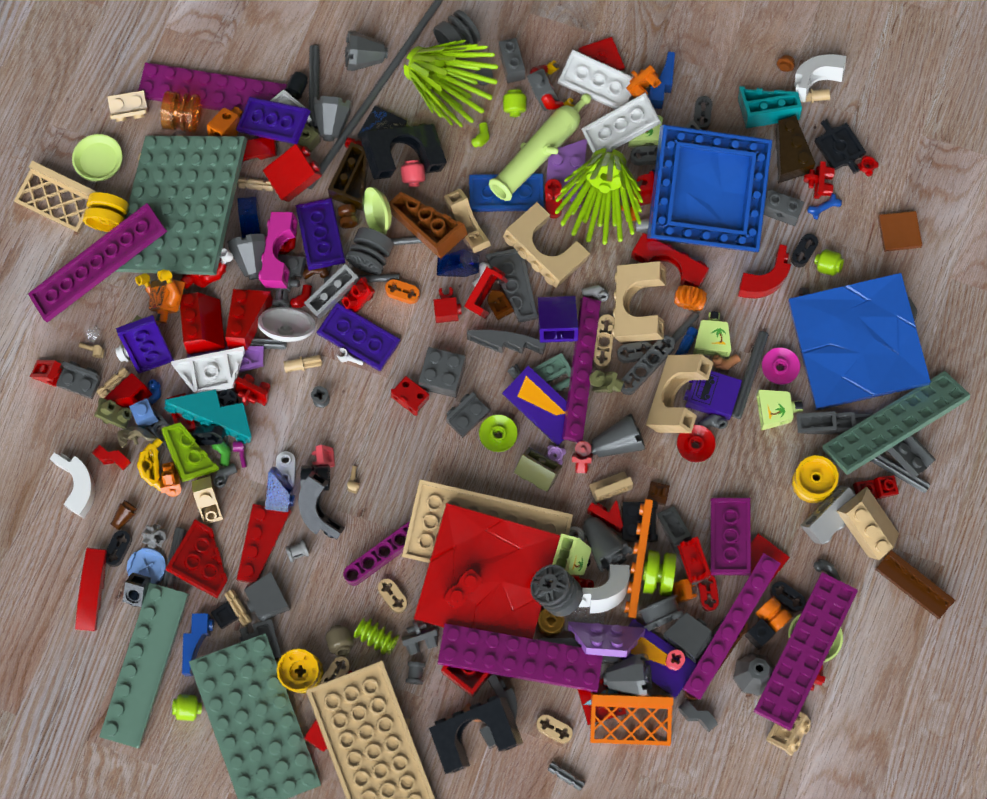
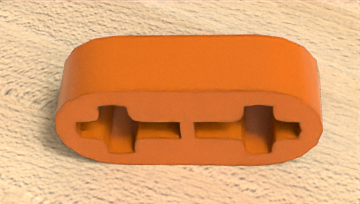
M395 279L389 280L385 284L386 294L390 298L408 304H414L420 298L419 289L414 285ZM396 285L398 290L391 292L389 287L393 288ZM411 291H414V295L416 296L408 298L407 293H411Z

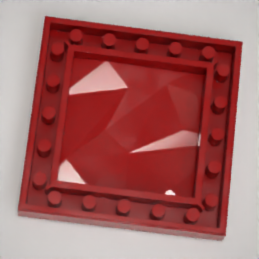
M446 503L413 619L444 627V624L533 639L542 605L531 595V581L536 572L542 567L552 565L561 535ZM473 569L482 578V582L474 592L469 593L465 603L455 609L444 599V595L452 585L457 584L459 577L465 571Z

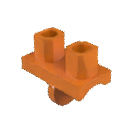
M649 65L645 70L642 69L638 73L634 70L631 72L633 78L629 81L630 84L626 89L635 99L645 92L648 95L649 93L645 89L649 85L657 88L661 81L654 68Z
M174 462L162 464L163 472H161L160 481L161 493H166L171 497L178 496L182 489L178 471L175 469Z

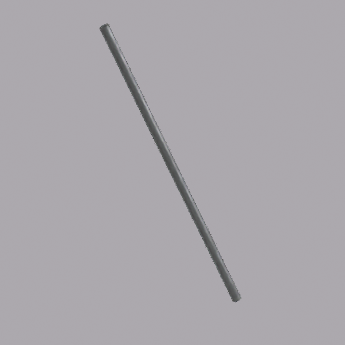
M434 0L320 164L321 169L319 171L321 174L325 172L443 0ZM318 180L310 185L308 189L312 190Z

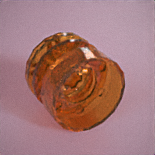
M166 91L161 105L162 128L177 130L180 124L182 131L188 130L195 133L201 117L200 96L198 94H192L191 96L189 93H185L182 99L180 92Z

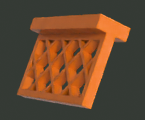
M591 693L590 743L671 746L673 697L671 695L637 696L632 694ZM596 706L605 707L609 711L601 721L595 715ZM619 707H624L629 714L620 721L613 713ZM639 708H645L649 715L640 722L633 713ZM659 709H667V717L662 722L653 715ZM610 715L619 722L611 731L603 724ZM632 715L639 724L630 732L623 723ZM651 716L659 723L652 732L643 725ZM600 725L609 732L603 738H594L595 730ZM622 725L629 734L623 739H617L612 733ZM642 726L648 732V735L643 740H637L633 733ZM660 727L667 732L666 741L657 740L653 736Z

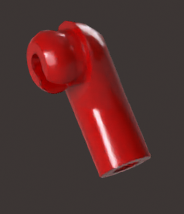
M297 232L295 238L288 240L281 246L279 254L285 255L295 248Z

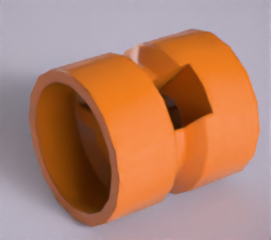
M773 596L755 614L760 619L768 621V625L777 633L793 616L788 610H781L782 604Z

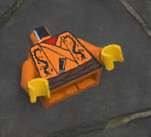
M169 270L158 271L157 276L159 280L151 281V284L149 283V274L144 273L136 276V283L139 286L144 284L145 290L150 296L149 310L157 312L156 322L166 324L168 314L177 313L185 282L171 279L172 273Z

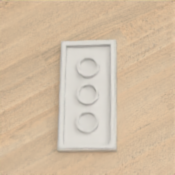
M572 50L558 80V84L582 95L589 94L591 99L617 109L628 103L631 98V94L626 87L630 84L629 81L633 76Z
M645 92L581 129L593 153L602 148H607L606 152H611L613 149L661 124V121Z

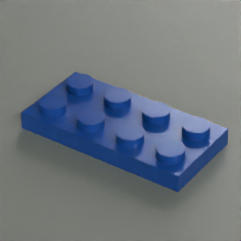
M543 173L532 174L512 194L510 201L498 198L489 187V180L496 178L498 174L469 175V204L472 212L527 211L536 202L544 208Z

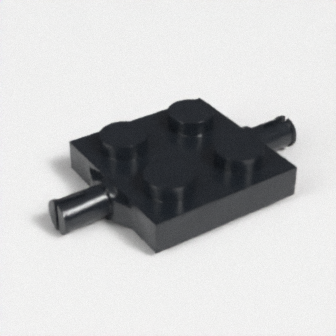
M828 119L823 120L821 125L826 132L814 141L830 167L835 168V170L843 166H849L853 174L858 173L860 169L855 161L864 156L866 151L848 123L832 128Z

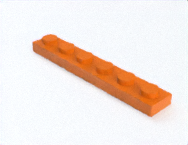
M645 499L644 504L640 503L639 515H643L642 523L637 524L636 534L640 535L639 543L635 542L633 554H637L636 562L631 564L630 574H634L633 582L629 581L627 593L631 594L630 601H626L624 612L628 613V618L636 619L653 505V500Z

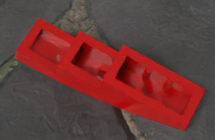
M86 548L77 603L76 630H97L98 610L101 605V592L104 588L107 549Z

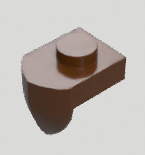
M490 291L487 301L497 320L514 312L502 291Z

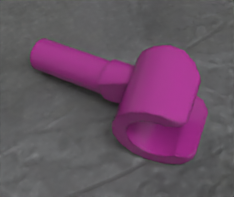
M234 441L233 452H239L242 468L247 467L244 457L245 445L241 441Z

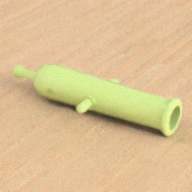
M583 94L581 100L575 106L566 105L556 109L527 143H521V150L496 178L489 180V187L498 198L510 201L512 194L552 154H558V148L577 130L581 121L579 111L585 104L590 103L591 96Z

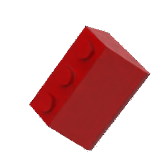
M199 292L183 294L180 301L183 343L187 354L225 349L220 299Z

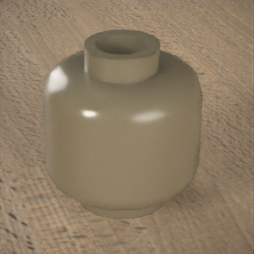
M341 625L332 626L325 636L329 651L336 656L348 654L354 645L350 630Z

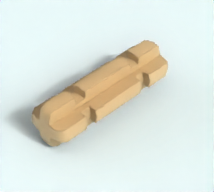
M242 177L238 179V188L246 189L248 187V189L262 191L263 189H266V191H273L274 189L269 180L265 182L262 179L249 178L246 180V178Z
M124 367L121 368L117 375L114 374L104 383L103 387L101 386L96 390L97 394L102 398L106 397L109 394L108 392L116 388L130 373Z
M233 589L226 592L225 597L230 602L229 604L242 626L250 624L252 620L246 614L247 611L240 599L237 598L236 592Z

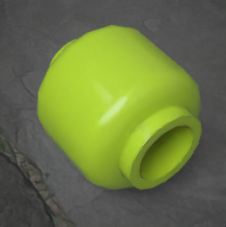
M508 90L503 96V111L510 114V117H520V114L527 110V97L522 93V90Z
M825 249L821 254L816 255L814 264L817 265L818 272L834 276L841 272L844 259L839 252Z
M179 694L176 699L173 698L172 715H175L177 720L194 721L197 714H201L202 702H198L196 695Z

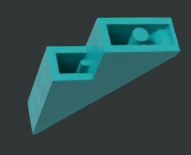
M216 389L165 399L164 409L166 411L179 413L186 420H195L200 422L202 426H220L226 431V436H233L243 444L251 442V433L243 403L220 407Z

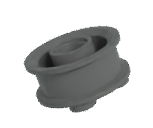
M677 594L655 602L637 612L644 619L646 624L644 629L647 628L648 631L653 630L684 615V609H680L677 603Z

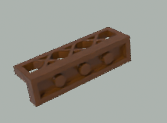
M892 550L875 569L938 620L956 601Z

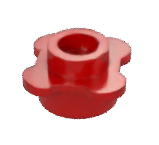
M865 155L857 166L866 176H872L874 169L878 168L879 164L874 158Z

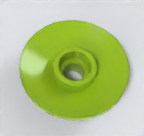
M492 415L486 418L480 426V441L490 451H507L517 440V427L507 416ZM501 433L502 437L496 438L495 434Z

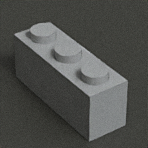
M344 264L304 304L321 319L360 279Z
M839 486L800 525L814 543L822 545L828 543L832 539V535L846 525L837 510L855 496L854 492L849 487Z

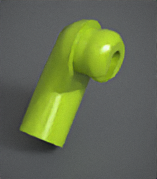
M485 122L479 124L480 133L471 141L475 148L482 147L490 139L488 124Z

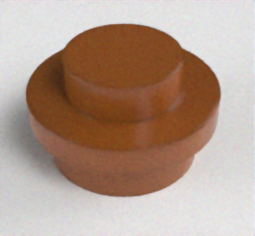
M783 55L778 59L777 66L783 72H791L795 67V61L793 57Z

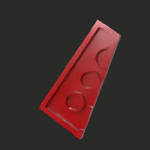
M257 504L252 505L237 581L254 583L260 579L268 562L267 560L276 546V542L284 529L287 519L292 513L291 510Z

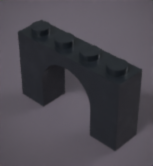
M424 123L411 127L406 125L401 128L388 127L384 130L371 129L366 131L361 140L374 180L391 178L395 172L396 166L390 146L396 143L406 144L416 151L420 162L424 164L425 173L441 172L447 163L434 124L427 125Z
M498 695L487 699L488 703L483 705L481 703L474 704L469 707L470 710L467 712H463V710L452 714L453 718L448 720L446 718L439 719L434 722V726L429 728L445 774H452L470 766L463 747L462 735L466 726L473 720L478 719L488 725L499 752L524 744L506 697H499Z

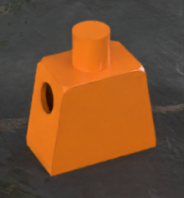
M234 107L230 111L227 108H222L207 124L208 136H236L239 133L236 130L240 121L239 118L243 114L241 109Z

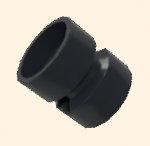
M313 465L301 466V487L310 473L314 471L329 481L323 490L329 491V465H318L317 468H314Z

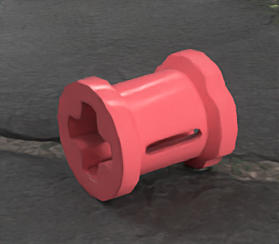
M672 650L666 657V666L670 670H679L685 662L684 653L680 650ZM673 657H678L680 659L678 661V664L676 662H671Z

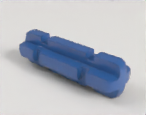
M692 326L688 328L675 355H686L694 338L698 334L696 328Z

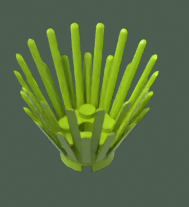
M466 40L452 41L424 48L416 46L406 57L410 61L408 66L404 64V75L413 82L432 113L435 111L440 118L443 116L453 126L452 121L448 117L450 116L458 126L463 127L458 118L433 93L434 91L465 119L473 123L474 119L462 110V105L445 91L479 113H484L483 108L469 100L472 98V95L459 87L491 100L493 98L491 94L464 82L477 85V80L491 84H497L498 81L454 67L477 71L481 68L498 69L496 64L456 59V57H494L495 54L492 52H461L488 48V46H478V44L451 46L464 43Z
M607 148L595 151L590 160L573 171L564 180V182L570 181L561 189V194L556 199V202L560 201L573 186L574 188L555 211V214H558L584 183L562 219L561 226L566 224L570 215L576 213L586 196L571 234L572 236L577 234L582 220L584 223H587L594 205L586 242H591L598 215L597 226L601 227L603 225L602 243L604 245L608 242L611 195L612 225L614 227L617 226L619 242L623 240L620 194L625 219L628 222L631 235H634V226L626 189L639 225H641L639 212L642 213L638 200L643 203L639 193L641 190L626 166V158L615 149L612 152H606Z

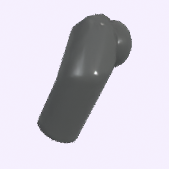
M711 414L699 421L698 425L706 428L712 426L724 429L727 427L728 422L722 416Z

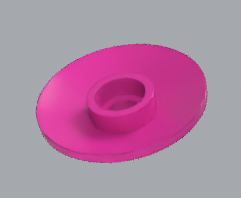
M774 348L764 356L762 371L769 381L784 385L796 379L800 371V362L796 354L791 350ZM777 366H782L783 370H777Z

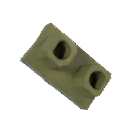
M596 370L589 377L591 385L594 386L592 391L596 393L620 392L624 381L617 379L618 373L614 371L602 372Z
M101 397L98 400V407L94 416L102 419L105 424L111 423L119 428L126 429L132 412L127 407L123 408L114 401Z

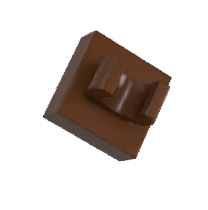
M651 481L647 499L665 506L670 485Z

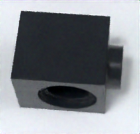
M132 572L125 582L123 602L132 606L142 607L151 578Z
M761 618L746 633L745 637L759 650L776 632Z

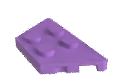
M586 139L558 148V154H552L548 158L546 182L550 179H557L563 188L570 181L564 182L573 171L585 163ZM582 184L581 187L577 190V192L572 196V198L570 199L571 202L574 201V199H575L576 196L578 195L579 191L581 190L583 184ZM574 186L563 196V199L566 198Z
M568 621V631H573L575 640L582 646L585 654L627 657L631 649L637 645L638 639L640 637L643 638L645 634V629L641 627Z

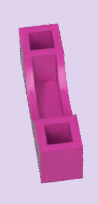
M271 212L270 219L267 221L268 234L265 236L266 246L265 252L262 254V270L259 271V280L265 288L288 287L290 271L285 263L279 261L278 254L281 246L296 236L298 220L293 212Z

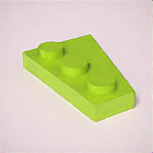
M181 422L162 428V434L182 482L219 470L216 463L210 460L205 450L199 447L193 436Z

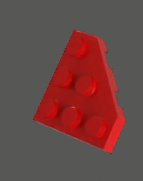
M195 519L165 570L207 594L218 598L228 581L227 576L224 573L212 528Z

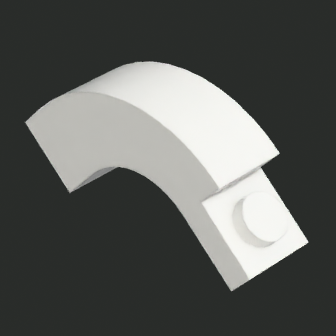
M826 54L805 61L798 68L795 76L796 92L799 93L800 101H806L810 86L817 81L833 80L842 82L847 56Z
M53 453L50 460L58 467L70 473L74 481L73 490L64 505L84 519L95 497L93 477L87 467L77 457L74 456L71 460L62 453L60 456Z
M610 564L607 583L597 588H582L583 597L579 607H590V613H601L620 604L628 590L630 566Z

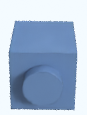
M147 398L129 406L139 427L145 428L159 421L152 404Z

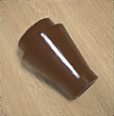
M124 500L123 503L119 504L110 524L120 530L136 515L137 508Z

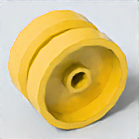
M102 192L91 193L88 196L86 204L88 209L84 212L83 222L93 229L109 232L125 220L124 217L128 213L129 204L116 195Z
M813 455L806 457L799 463L792 476V487L795 494L807 503L825 501L838 484L839 474L837 468L831 460L824 456Z

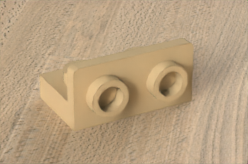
M144 90L107 96L111 112L110 118L115 119L116 122L127 120L126 117L134 116V119L145 117L144 114L149 112Z
M621 472L589 485L595 502L598 503L632 490L633 482L631 477L627 478L626 473Z
M800 712L791 731L775 723L766 740L792 756L799 749L804 734H807L810 730L811 721L806 714Z

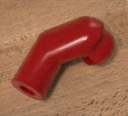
M303 285L302 294L291 299V307L299 309L305 306L304 302L311 296V285Z

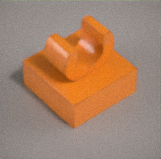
M688 579L673 583V593L678 595L676 597L677 603H683L697 597V594H692L691 589L695 585L692 586Z

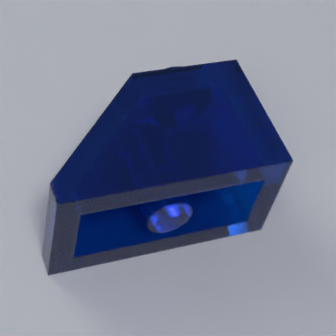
M256 196L237 198L242 238L250 234H261L259 204Z
M462 249L444 255L441 259L438 257L437 276L468 277L479 273L480 255Z
M272 466L268 472L265 509L289 512L290 508L295 505L296 495H293V487L277 467Z

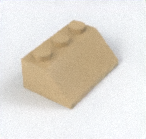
M865 487L837 510L869 558L880 560L894 548L899 533L868 487Z

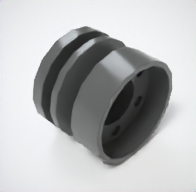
M457 10L453 15H450L448 22L442 21L433 28L434 36L439 44L466 40L464 43L451 45L457 46L477 44L481 40L477 27L469 16L461 10Z
M360 227L353 239L355 245L350 246V251L346 254V260L361 271L380 275L383 271V266L386 265L385 258L390 256L394 242L379 231Z
M551 564L544 566L532 578L530 585L531 595L554 616L563 617L570 615L581 604L583 597L581 585L561 566Z

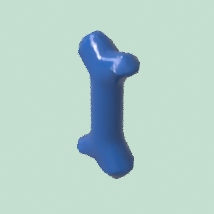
M832 193L828 201L818 206H809L807 212L812 214L814 219L818 220L821 212L833 206L841 207L842 200L837 199L836 194Z

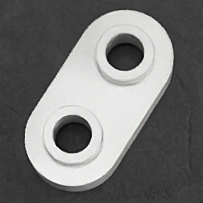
M284 451L278 454L276 458L275 483L281 490H290L295 484L296 459L291 452ZM284 458L289 459L287 463L282 462ZM283 477H288L286 482L281 481Z

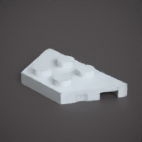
M244 346L171 361V364L194 394L215 389L217 392L234 388L245 349Z

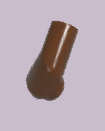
M328 267L310 271L306 268L303 271V278L306 280L314 274H319L321 278L327 277L329 275Z

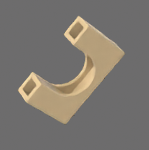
M536 202L506 229L503 237L509 246H513L518 251L521 258L526 259L536 272H540L545 277L548 284L557 288L587 261L590 253L578 241L558 256H547L539 252L534 246L532 236L547 223L550 214Z
M660 261L617 266V272L615 273L616 290L614 291L616 305L613 309L615 326L612 328L614 337L620 343L664 339L663 319L658 315L632 316L629 306L632 297L639 290L647 287L666 286V267Z
M702 354L668 355L646 426L658 433H692L697 415L685 407H674V398L678 390L685 383L692 380H708L714 362Z

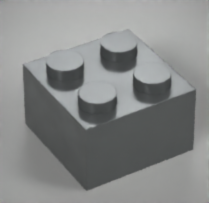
M428 347L418 382L419 386L425 391L456 398L466 364L465 356Z

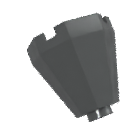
M348 31L346 36V43L348 44L345 47V67H347V71H355L383 63L384 58H387L388 48L385 47L383 42L356 31Z
M320 96V100L318 97H314L313 106L319 135L323 137L324 141L333 142L334 139H339L352 110L351 101L346 100V103L342 102L343 98Z
M264 233L246 235L242 239L240 236L227 241L235 261L243 275L249 277V280L259 279V271L262 270V254L265 252V236H267Z
M750 652L736 662L733 679L742 693L759 696L763 693L774 671V666L767 656Z
M645 653L636 654L608 667L606 673H603L604 685H607L611 690L637 696H651V692L648 691L652 690L651 667L645 663V661H649L648 656Z

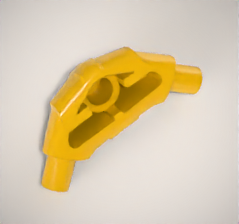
M156 438L152 444L149 443L140 452L137 468L141 478L150 486H154L158 491H161L160 481L158 480L160 478L158 447L163 442Z

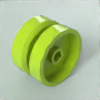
M648 550L642 578L644 580L643 593L653 594L658 582L660 595L671 597L676 568V553L666 552L663 556L662 564H660L659 551Z

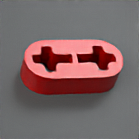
M710 575V578L707 579L709 582H712L709 585V591L706 590L705 585H702V582L698 583L700 604L706 612L715 611L719 605L716 580L713 575ZM709 594L711 601H715L712 607L704 603L707 601V595Z

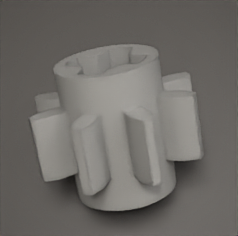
M154 524L153 527L147 525V529L141 533L144 539L142 543L148 544V547L152 549L155 546L162 547L164 541L167 540L166 530L160 528L158 524Z

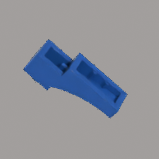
M668 52L666 64L659 76L661 84L657 88H653L650 85V89L646 90L649 93L648 97L653 107L656 109H662L664 93H671L675 52Z
M208 613L192 614L191 633L183 634L182 674L184 676H193L189 661L196 659L202 642L206 637L210 636V631L214 630V620L211 619Z

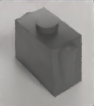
M271 572L244 589L249 599L246 603L251 613L255 611L260 621L268 620L290 610Z
M687 612L663 634L666 642L683 652L686 657L696 664L714 637L712 631L706 627L707 624L700 618L695 619Z

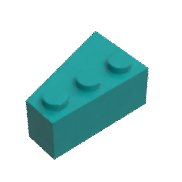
M739 86L738 102L746 129L777 124L779 120L795 115L797 120H800L802 104L798 92L774 90V92L762 91L763 88L751 90Z

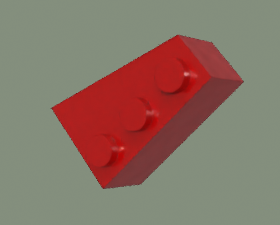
M233 289L225 336L228 349L243 346L245 350L249 348L257 333L259 316L272 306L271 291Z

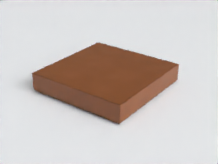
M916 211L878 216L884 252L922 247Z

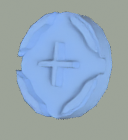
M142 548L130 556L126 568L128 576L133 572L150 577V583L158 584L164 577L166 561L157 550Z

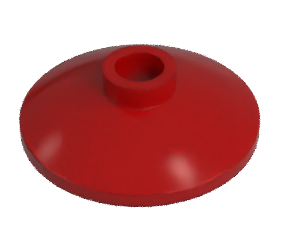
M694 425L692 433H680L678 435L677 449L680 455L690 462H703L710 458L715 450L716 441L714 435L708 428L702 425ZM698 443L699 447L693 448L692 444Z

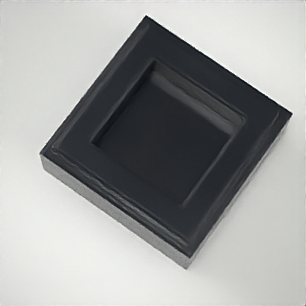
M228 602L211 611L221 630L238 620Z

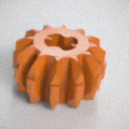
M681 285L678 286L675 292L674 303L683 309L700 311L703 310L706 304L707 293L697 287Z

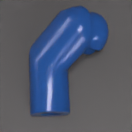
M151 379L148 382L149 391L153 394L148 400L152 405L161 397V384L155 379Z

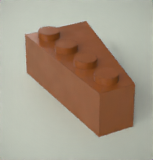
M400 192L389 202L391 214L440 259L468 235L464 223L457 222L451 219L450 216L443 215L434 208L421 204L420 201L403 192Z

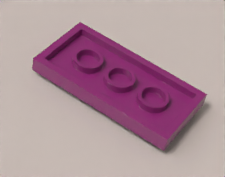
M711 498V575H751L750 498Z

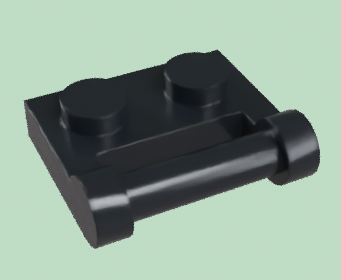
M653 501L647 542L658 541V535L656 534V509H658V502ZM645 502L622 503V538L626 542H639L640 535L636 534L637 524L642 523V515H639L640 503L644 504Z

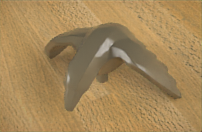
M131 426L117 433L118 442L122 448L125 447L128 439L133 440L134 445H138L137 438L141 436L148 441L156 439V436L139 426Z

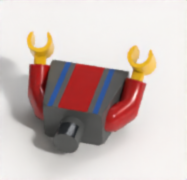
M552 60L547 65L533 67L530 70V75L527 76L532 90L544 111L556 110L566 105L575 106L571 104L574 101L572 98H568L564 103L559 101L548 74L551 75L559 70V68L553 65L556 63L555 60Z

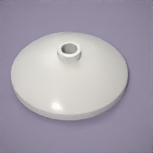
M275 307L265 310L259 316L258 327L266 336L274 340L296 342L309 337L314 332L315 320L311 315L300 309Z

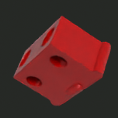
M405 376L394 389H391V398L414 416H417L418 411L429 400V393Z

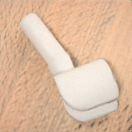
M344 348L339 349L340 352L345 354L343 357L337 355L341 362L352 361L361 366L363 365L364 361L349 355Z

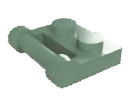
M562 353L533 368L547 383L567 374V379L552 387L556 392L569 386L571 367Z

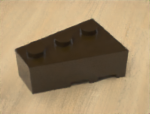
M796 115L779 120L775 132L778 183L809 174V170L814 169L816 163Z
M350 142L328 187L329 198L343 204L355 205L356 209L363 211V197L368 169V161L363 146Z

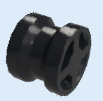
M222 390L218 395L220 407L239 403L233 390Z

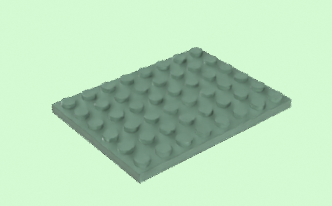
M145 136L128 203V213L125 215V219L148 203L167 232L115 272L157 273L161 270H169L172 274L216 275L247 144L245 136Z

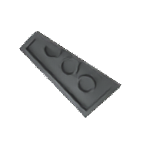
M516 249L485 254L491 269L494 266L506 274L507 283L500 279H497L512 306L518 322L538 319L525 259L520 257Z

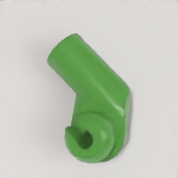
M224 440L221 444L212 445V448L221 454L220 465L229 466L231 448Z

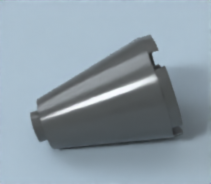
M632 414L626 415L592 439L593 444L590 445L593 455L597 454L600 458L646 449L640 430L634 424L636 421Z
M589 517L584 521L583 531L596 565L601 572H604L603 569L609 571L610 564L621 565L627 560L625 556L628 553L632 554L633 549L630 544L599 517Z

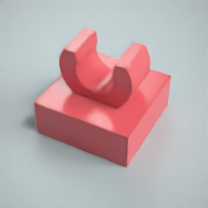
M325 445L316 446V451H313L312 455L316 456L317 461L312 462V465L335 467L333 448Z

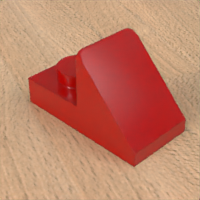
M37 360L30 377L56 386L63 370L60 368L61 363L56 360Z
M617 500L609 512L606 511L607 509L599 503L595 505L591 502L587 509V514L592 517H599L610 528L621 533L623 523Z

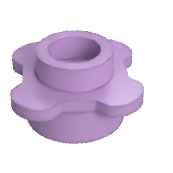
M549 445L546 457L562 465V458L566 454V450Z

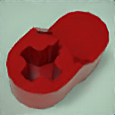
M550 179L545 184V210L550 214L549 217L554 219L562 214V210L555 214L556 209L562 203V199L556 202L562 189V185L557 179Z
M98 445L91 452L104 465L115 463L123 471L131 464L119 450L107 452L101 445Z

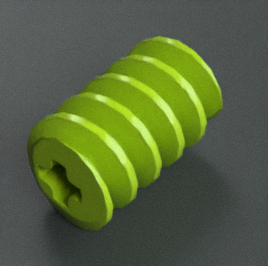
M364 617L354 632V638L361 636L360 641L362 643L367 641L369 647L374 644V650L377 651L381 648L382 655L387 652L389 655L394 649L399 635L397 634L392 638V630L386 634L385 626L379 630V622L371 625L372 618L364 621Z

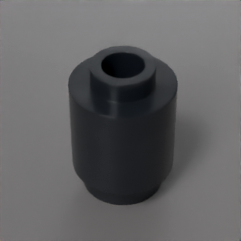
M294 72L287 83L285 91L295 99H301L308 83L307 76L301 72Z

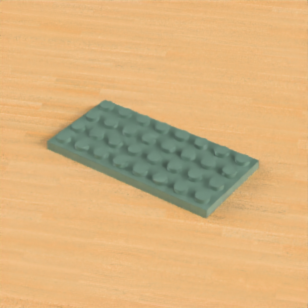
M266 633L189 661L238 799H288L321 786L286 688L278 679L277 663Z

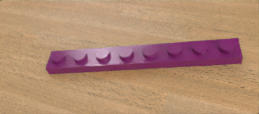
M584 296L580 301L578 341H575L562 435V439L577 443L583 441L590 389L589 377L592 373L601 304L599 300Z
M763 553L685 684L684 691L699 700L702 698L780 566V562Z

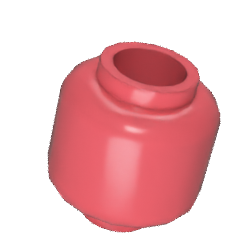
M419 160L405 161V164L401 166L402 182L408 184L409 187H419L420 183L426 179L424 164L419 163Z

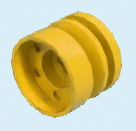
M303 649L289 650L281 657L277 665V676L281 684L293 692L302 694L306 693L308 689L319 686L324 674L323 665L319 658ZM303 668L306 670V673H303L301 677L297 672Z

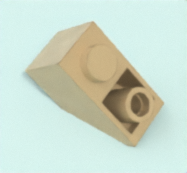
M211 476L192 481L193 494L203 523L206 525L223 520Z

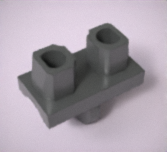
M412 620L414 626L407 628L408 634L416 633L401 638L403 646H406L410 655L420 652L417 642L425 640L428 649L438 646L436 637L438 633L435 626L425 629L427 628L426 623L417 624L416 620Z

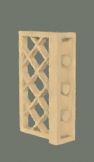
M31 161L29 165L31 169L14 202L79 233L84 224V212L88 207L86 206V208L79 210L77 201L88 200L89 194L96 191ZM35 175L39 177L41 184L32 187L30 181ZM54 184L57 192L47 194L45 186ZM42 188L45 196L35 199L33 190ZM68 191L71 192L73 199L63 202L61 194ZM30 192L32 200L26 203L21 201L23 195ZM58 195L60 204L51 207L49 198ZM46 199L48 208L39 210L37 202ZM74 203L76 212L67 214L65 206ZM62 207L64 216L54 217L53 210ZM78 215L79 222L77 226L70 225L69 218Z

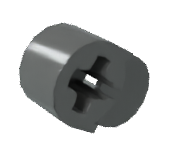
M688 700L678 707V710L687 721H699L708 732L718 725L709 711H697Z

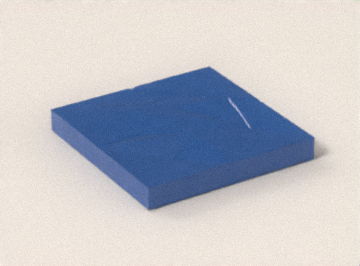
M661 125L647 239L754 253L759 252L772 140Z
M901 273L788 299L816 411L927 386L931 383Z

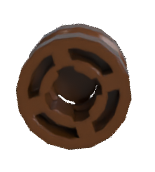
M346 204L338 207V215L341 217L339 220L341 228L350 229L358 226V219L355 217V205Z

